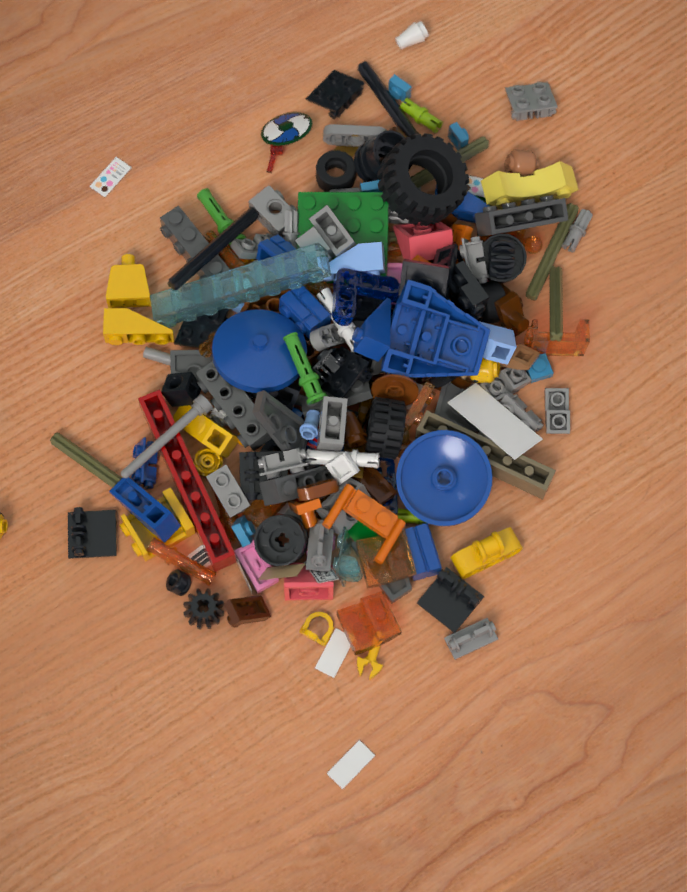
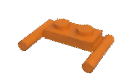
M346 484L322 525L327 529H331L341 510H344V512L386 539L374 558L377 563L383 564L406 522L398 519L396 514L359 489L355 490L353 486Z

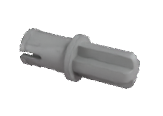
M582 209L574 224L570 225V231L562 244V248L565 250L570 245L567 250L568 252H575L580 239L586 235L585 230L593 217L589 210Z
M286 210L285 232H282V235H284V240L289 241L296 249L297 242L295 240L300 235L298 233V211Z

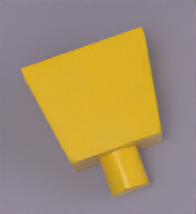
M132 254L122 255V265H113L110 269L106 292L108 308L152 307L144 265L135 264V256Z

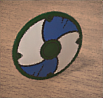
M300 112L279 115L264 125L261 131L262 140L274 146L295 143L311 131L312 119Z

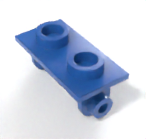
M144 437L135 444L133 458H137L154 441H148L146 444V438ZM158 452L131 475V479L139 486L144 484V488L152 489L156 484L157 467H151L148 464H157Z

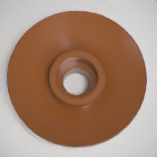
M390 374L376 379L372 384L371 393L373 398L381 397L401 400L407 406L417 399L419 389L412 379L403 375Z

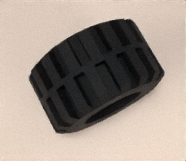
M381 397L374 398L367 423L366 453H379L381 458L395 460L402 445L406 420V405L404 401Z

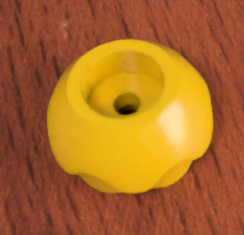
M205 448L195 454L193 463L198 474L206 477L222 467L223 459L221 455L212 449Z

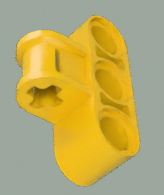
M508 527L499 532L494 531L490 536L480 541H473L472 545L456 552L450 558L461 578L466 579L516 555L523 547L513 529Z

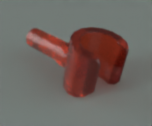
M270 146V160L267 172L272 173L276 155H283V146Z

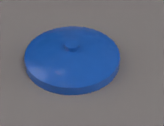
M269 310L243 311L228 318L216 331L212 343L213 363L221 377L240 390L252 393L278 391L287 387L299 377L283 337L297 332L307 355L305 337L296 328L295 323L284 315Z
M450 430L433 431L414 440L403 452L396 472L397 490L405 507L419 520L435 526H454L468 521L483 508L492 488V469L484 450L470 437Z

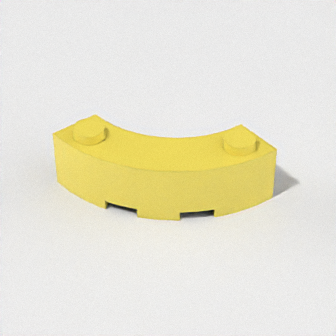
M561 161L535 170L531 176L520 177V173L497 171L481 180L487 205H496L497 209H502V204L515 202L516 206L521 205L522 200L535 199V202H540V197L553 195L554 199H567L572 193L579 190L572 166Z

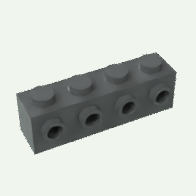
M553 195L540 197V202H535V199L522 200L521 205L516 206L515 202L502 204V209H497L496 205L483 207V212L475 213L478 236L495 235L568 221L565 198L554 199Z
M179 205L160 217L161 233L166 239H170L175 251L186 259V263L209 244ZM218 254L197 272L205 288H226L233 283L232 271Z
M213 361L196 373L200 378L197 384L205 394L208 391L214 397L210 400L218 412L220 410L225 412L227 416L223 419L231 430L235 427L240 432L237 438L245 448L250 446L255 451L271 439V436L252 413L254 408L252 400L245 391L225 381L216 370Z

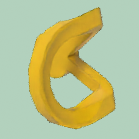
M314 612L308 616L299 632L318 644L325 646L334 630V623L328 614ZM316 617H323L329 623L328 631L321 640L315 633L307 629L312 619Z

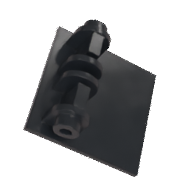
M333 70L308 95L306 100L330 110L328 114L332 119L339 118L345 109H348L349 105H352L362 95V86L365 83Z
M190 304L174 344L212 350L214 335L221 324L228 319L227 313L229 309Z
M341 346L334 355L340 354L344 358L343 366L335 373L331 371L332 377L323 370L322 373L328 379L327 382L319 376L324 382L321 389L337 398H344L357 379L366 382L372 378L371 371L367 368L369 362Z
M326 348L316 358L319 362L311 366L313 373L316 372L325 382L328 379L320 371L321 368L332 377L331 371L335 373L343 366L344 358L340 354L334 355L339 348ZM319 378L318 381L322 387L324 382Z
M282 451L239 452L240 488L247 500H263L259 482L271 480L267 479L266 475L260 476V473L265 471L264 468H259L258 459H262L264 455L279 453L280 460L285 461ZM288 470L281 472V477L288 475Z
M76 507L74 512H68V559L117 556L116 510L83 512V508Z
M446 567L439 572L437 579L419 599L417 604L455 633L482 601L484 596Z

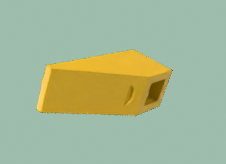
M104 308L103 336L105 343L111 345H121L122 343H133L135 345L156 343L158 345H166L175 342L173 330L128 308Z
M191 405L179 406L173 416L175 423L192 408ZM204 414L198 415L183 428V430L226 458L229 457L239 441L235 434Z

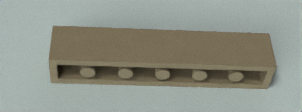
M426 410L416 429L415 440L426 433L438 430L462 433L473 439L484 450L489 459L493 477L542 500L544 499L556 470L524 455L514 460L492 440Z

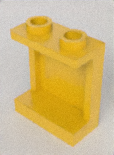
M171 487L162 492L163 497L157 499V501L172 512L181 527L165 543L149 531L133 514L126 517L124 513L120 516L122 523L119 526L126 537L131 536L134 541L131 546L137 557L142 555L145 562L196 534L194 525Z

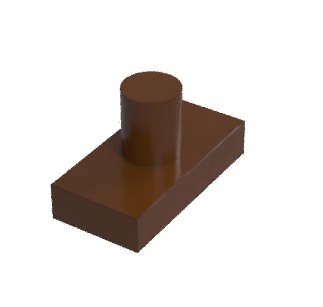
M511 291L494 302L501 327L513 330L515 337L528 329L529 320L524 317L517 293Z
M364 467L363 478L350 477L362 483L371 498L381 505L391 500L397 493L375 468Z
M262 595L229 599L224 603L228 613L227 621L234 628L241 624L266 621L271 617Z

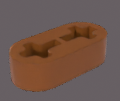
M337 478L322 480L297 488L299 501L311 500L339 491Z

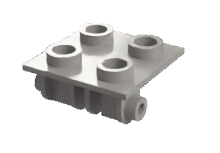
M548 82L515 85L505 88L513 109L511 111L512 120H527V112L529 119H532L533 111L536 119L539 116L540 118L552 117V114H556L558 106Z

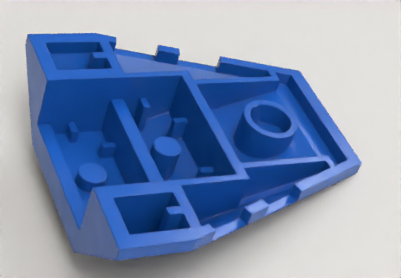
M407 280L395 305L391 319L390 348L382 357L381 371L389 374L403 375L408 378L477 376L490 329L456 307L453 302L438 294L431 286Z

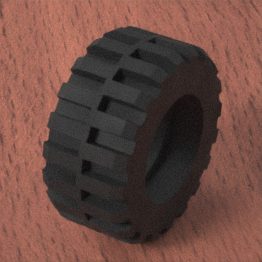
M418 133L403 138L382 160L381 168L378 170L377 177L380 179L378 189L383 192L381 197L384 203L387 202L389 204V210L392 213L395 211L398 214V218L403 221L408 219V223L413 225L419 222L421 226L439 223L464 201V196L468 192L469 175L465 174L468 170L466 163H462L461 154L453 150L454 146L452 144H446L443 142L444 139L438 136L432 138V134L424 133L421 136ZM409 165L423 167L432 174L438 188L437 195L424 193L414 185L409 175Z

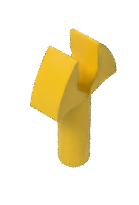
M374 634L367 657L363 659L357 657V670L360 677L363 668L371 663L372 668L369 680L377 676L383 668V665L378 664L376 660L383 641L381 634Z

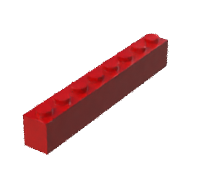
M160 389L138 398L140 409L155 441L175 424ZM179 432L159 451L214 572L237 563L236 555Z

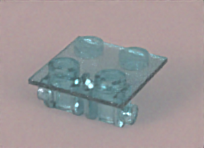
M343 526L342 534L338 535L337 548H340L339 557L334 558L333 570L336 571L342 587H345L346 581L358 582L363 577L357 559L350 556L352 540L346 526Z

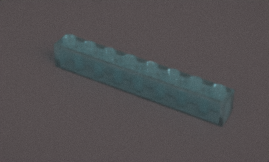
M315 243L184 284L178 290L171 288L152 294L150 299L153 321L171 328L176 326V323L194 321L199 316L213 315L218 310L225 308L233 309L244 302H256L261 297L267 295L275 296L287 289L301 288L306 283L321 282L324 278L331 276L328 252L321 244Z

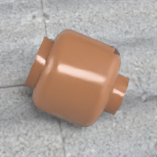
M514 149L506 156L504 168L508 173H520V177L531 176L535 170L539 169V160L536 159L533 151Z

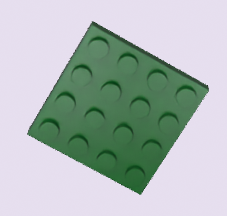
M298 192V233H300L298 238L314 226L309 218L328 205L356 244L383 243L386 273H380V277L376 278L357 275V279L367 284H387L389 204L387 202L384 203L381 197L383 192ZM297 244V250H299L301 253H304ZM310 260L306 276L299 279L304 284L350 283V280L343 279V276L334 277V281H321V278H317L314 275V271L317 268Z

